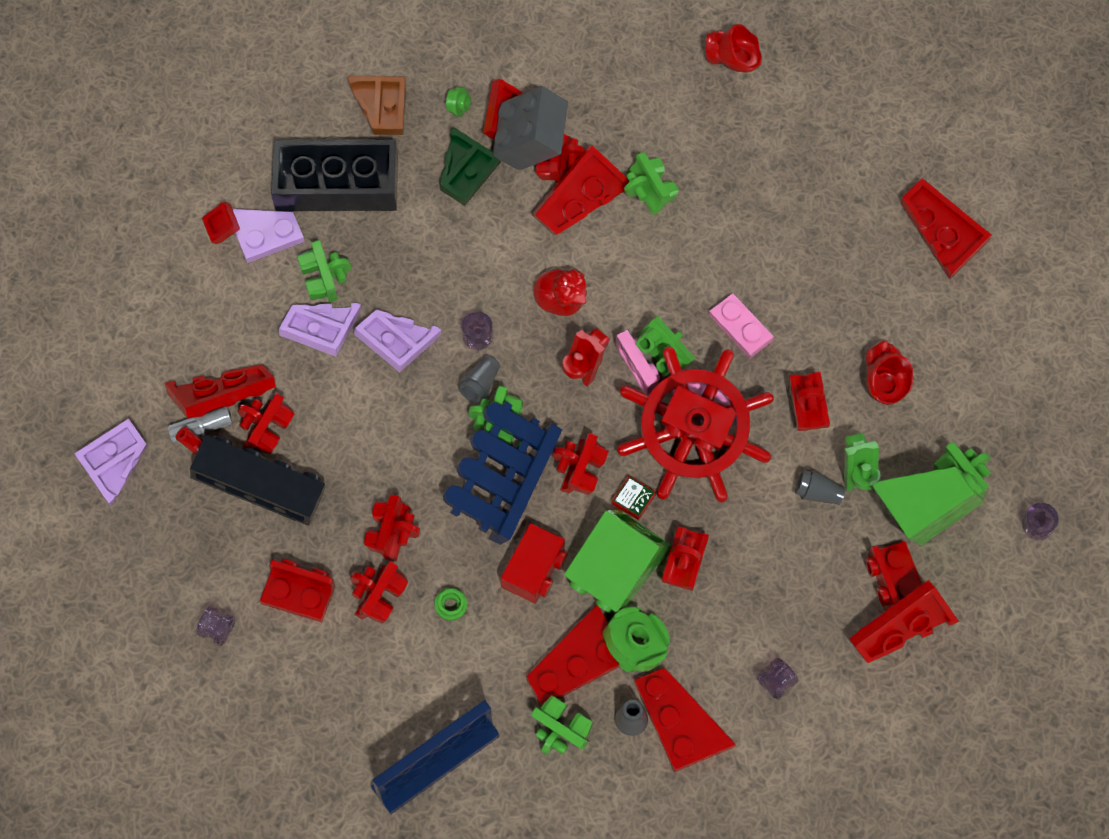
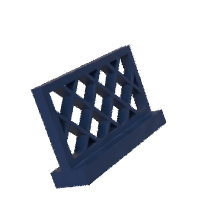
M486 700L372 780L373 785H371V789L390 815L500 737V734L493 726L491 707Z

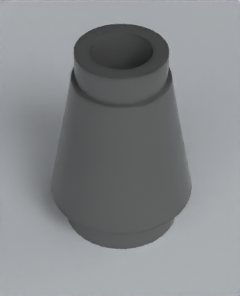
M485 356L483 360L463 376L459 386L462 396L474 403L485 399L500 368L499 362L491 356Z
M813 469L810 472L802 470L795 489V494L802 496V500L834 503L840 505L845 493L844 486L839 485Z
M629 700L617 711L615 723L622 733L635 736L646 729L648 715L639 701ZM632 711L634 714H638L636 716H630L627 712Z

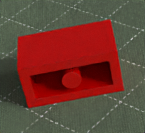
M530 523L500 578L501 588L534 604L537 603L540 596L546 598L553 584V580L550 577L554 569L560 570L568 556V552L564 551L565 539Z

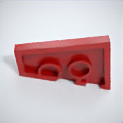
M588 145L533 212L532 216L551 233L558 235L585 218L587 214L609 203L614 197L624 192V188L629 183V180L593 145Z
M923 178L901 199L902 206L949 279L990 241L992 234Z
M263 364L225 371L221 378L205 379L204 375L193 377V383L177 386L176 381L164 383L168 396L187 419L202 417L214 409L233 406L237 401L251 396H261L266 391L276 388L274 376Z
M927 580L895 605L889 607L868 625L862 627L849 640L865 661L870 663L903 648L906 640L916 635L924 638L933 634L932 628L945 622L950 626L959 622V620L930 580Z
M598 605L526 676V680L541 707L552 695L560 699L620 667L619 663L609 652L603 638V631L607 627L608 622Z
M665 668L634 680L636 689L674 773L736 746Z

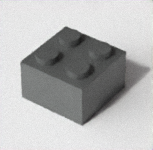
M540 86L501 103L498 112L499 118L494 139L493 156L517 170H523L561 155L568 101L544 86Z

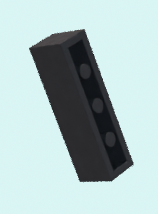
M205 435L190 467L191 479L308 526L313 519L325 489V483L321 482V479L315 474L309 472L298 473L291 470V466L283 461L274 460L271 462L262 458V455L251 448H244L242 450L232 446L231 441L221 436H214L213 438Z

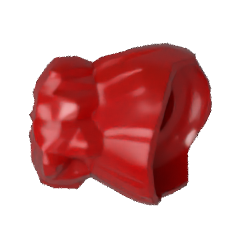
M736 24L726 32L717 30L707 34L705 53L708 62L718 65L723 63L736 72L744 73L751 72L761 65L762 55L758 37L744 25Z
M552 269L543 273L534 284L535 301L542 310L559 316L575 314L583 304L587 303L585 298L587 296L585 275L575 269L570 271Z
M887 340L881 341L866 352L865 362L868 367L866 384L870 395L877 402L885 405H892L902 400L910 392L913 385V367L910 361L901 355L900 350L895 348L893 344L888 343Z

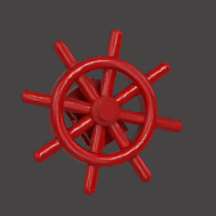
M668 346L664 348L663 356L670 376L661 381L650 395L627 385L620 389V395L623 398L644 407L641 418L642 437L620 444L617 452L620 456H627L647 449L652 458L662 468L667 470L657 490V497L661 500L669 497L677 477L680 476L691 479L708 477L716 500L721 503L725 502L728 499V493L720 473L731 466L741 453L762 463H768L771 460L769 451L747 441L750 433L749 412L771 404L774 397L770 392H765L744 399L740 391L729 380L724 378L734 358V353L730 349H725L721 353L713 372L700 369L682 371L675 349ZM688 384L706 385L702 396L691 392ZM676 389L669 405L662 402V399L669 392ZM717 392L722 393L731 405L723 407L713 402ZM655 413L663 416L661 424L666 426L665 429L656 432L654 428ZM736 417V433L732 435L728 431ZM680 438L681 441L672 458L664 451L660 443ZM722 444L730 447L725 454L715 460L712 452L713 448L719 451ZM692 445L697 447L703 464L691 465L684 463Z

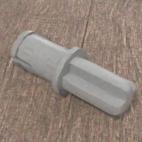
M227 407L208 412L202 417L190 418L169 425L168 433L171 441L177 443L179 441L176 440V434L183 427H187L197 436L202 434L205 437L207 432L233 424Z

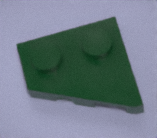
M454 127L450 134L451 140L446 153L440 190L465 206L499 166L501 160L494 157L491 150Z

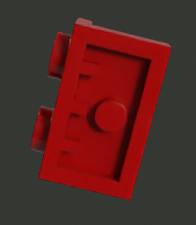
M906 541L879 549L878 545L871 547L868 554L869 558L865 560L866 567L870 576H876L880 587L877 588V594L883 607L888 606L889 608L910 594L916 587L922 585Z
M281 559L280 562L271 560L269 565L271 572L260 603L322 623L335 589V584L330 574L316 568H312L311 571L299 568L300 566L297 563L287 559Z

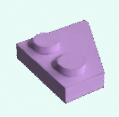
M233 209L240 230L235 235L247 263L305 242L293 212Z
M351 303L349 308H332V304H319L317 306L292 305L279 328V336L336 357L361 311V304Z
M375 310L355 327L354 335L400 373L441 335V329L432 326L431 329L414 325V320L404 317L397 318L390 313Z
M128 418L74 454L105 500L111 505L130 477L147 445Z

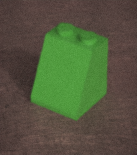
M957 467L878 481L872 485L906 536L920 546L985 503L980 495L984 492V489L978 480L968 470L963 473Z
M606 510L564 576L571 580L569 585L574 590L583 595L588 592L597 598L595 603L608 613L618 612L628 606L671 549L672 545L622 510Z

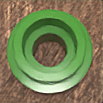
M465 87L450 89L446 99L447 111L453 113L456 117H462L464 111L467 112L470 109L471 96L467 93Z
M444 589L436 596L435 611L444 620H458L466 612L467 599L458 589ZM454 600L457 603V607L454 610H448L444 605L445 602Z

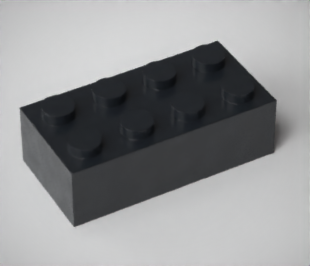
M274 140L271 196L275 211H397L398 152L396 140Z

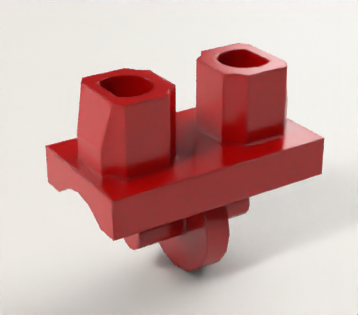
M564 134L561 155L538 163L536 165L537 175L541 180H555L558 183L585 148L578 145L577 139L570 138V136Z
M597 328L589 334L581 329L575 334L570 352L562 361L561 367L563 372L571 379L582 378L583 384L588 387L594 381L598 367L601 365L605 348L610 341L609 337Z
M814 372L808 375H789L797 430L808 431L829 428L830 420L821 372Z
M276 393L262 414L259 410L263 403L257 399L254 400L251 407L240 405L237 412L243 417V420L239 427L247 431L252 423L255 424L243 448L253 449L255 447L268 454L273 452L280 437L266 430L267 426L271 421L285 430L295 415L292 410L282 404L284 397Z
M588 433L586 439L579 440L576 449V444L571 441H567L565 449H554L552 457L559 462L556 470L563 474L566 472L560 491L569 494L575 490L587 495L594 491L598 477L586 472L585 469L587 464L596 468L602 467L609 453L608 450L596 443L598 436Z
M390 495L388 501L375 502L372 511L373 519L378 523H382L380 531L369 530L366 532L364 545L370 551L380 553L386 560L396 562L400 546H407L409 538L419 537L420 528L413 524L415 515L410 513L411 508L403 504L399 496Z
M677 527L662 577L663 583L693 591L708 542V534L696 533L684 527Z
M389 561L387 565L382 566L374 581L371 579L376 571L371 567H367L363 575L353 572L350 580L356 587L352 592V596L360 599L364 591H367L354 614L362 620L369 617L380 623H384L388 619L393 607L380 599L382 593L386 590L398 598L409 582L400 573L396 572L398 565Z

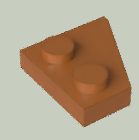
M348 76L349 87L373 134L403 135L406 77Z

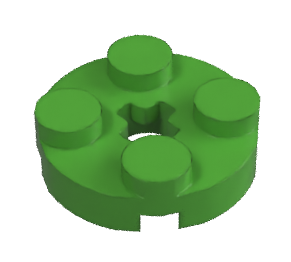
M626 607L619 610L611 618L603 631V638L609 652L619 663L621 669L629 673L635 670L644 672L656 668L665 659L667 647L670 644L669 633L663 622L652 613L648 616L645 613L639 612L642 608ZM631 633H633L635 637H641L643 639V642L641 644L636 643L633 640Z

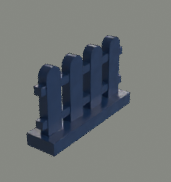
M504 402L503 405L492 403L484 409L483 416L488 423L492 424L489 433L479 430L472 434L470 438L472 448L478 451L479 454L476 460L464 458L458 462L456 467L457 473L465 479L462 488L453 485L443 492V500L452 507L450 511L452 515L457 517L460 515V512L479 522L480 526L478 529L484 533L491 529L492 533L489 540L500 545L511 539L563 430L554 424L541 429L538 427L539 420L532 418L530 422L510 411L513 405L508 402ZM500 430L520 440L517 449L497 438ZM528 446L532 447L529 455H526L525 452ZM487 457L507 468L504 476L484 466ZM516 473L519 476L516 482L514 483L512 482V479ZM474 485L494 495L490 504L470 493ZM504 501L506 503L503 507V510L501 511L499 510V506L501 502Z

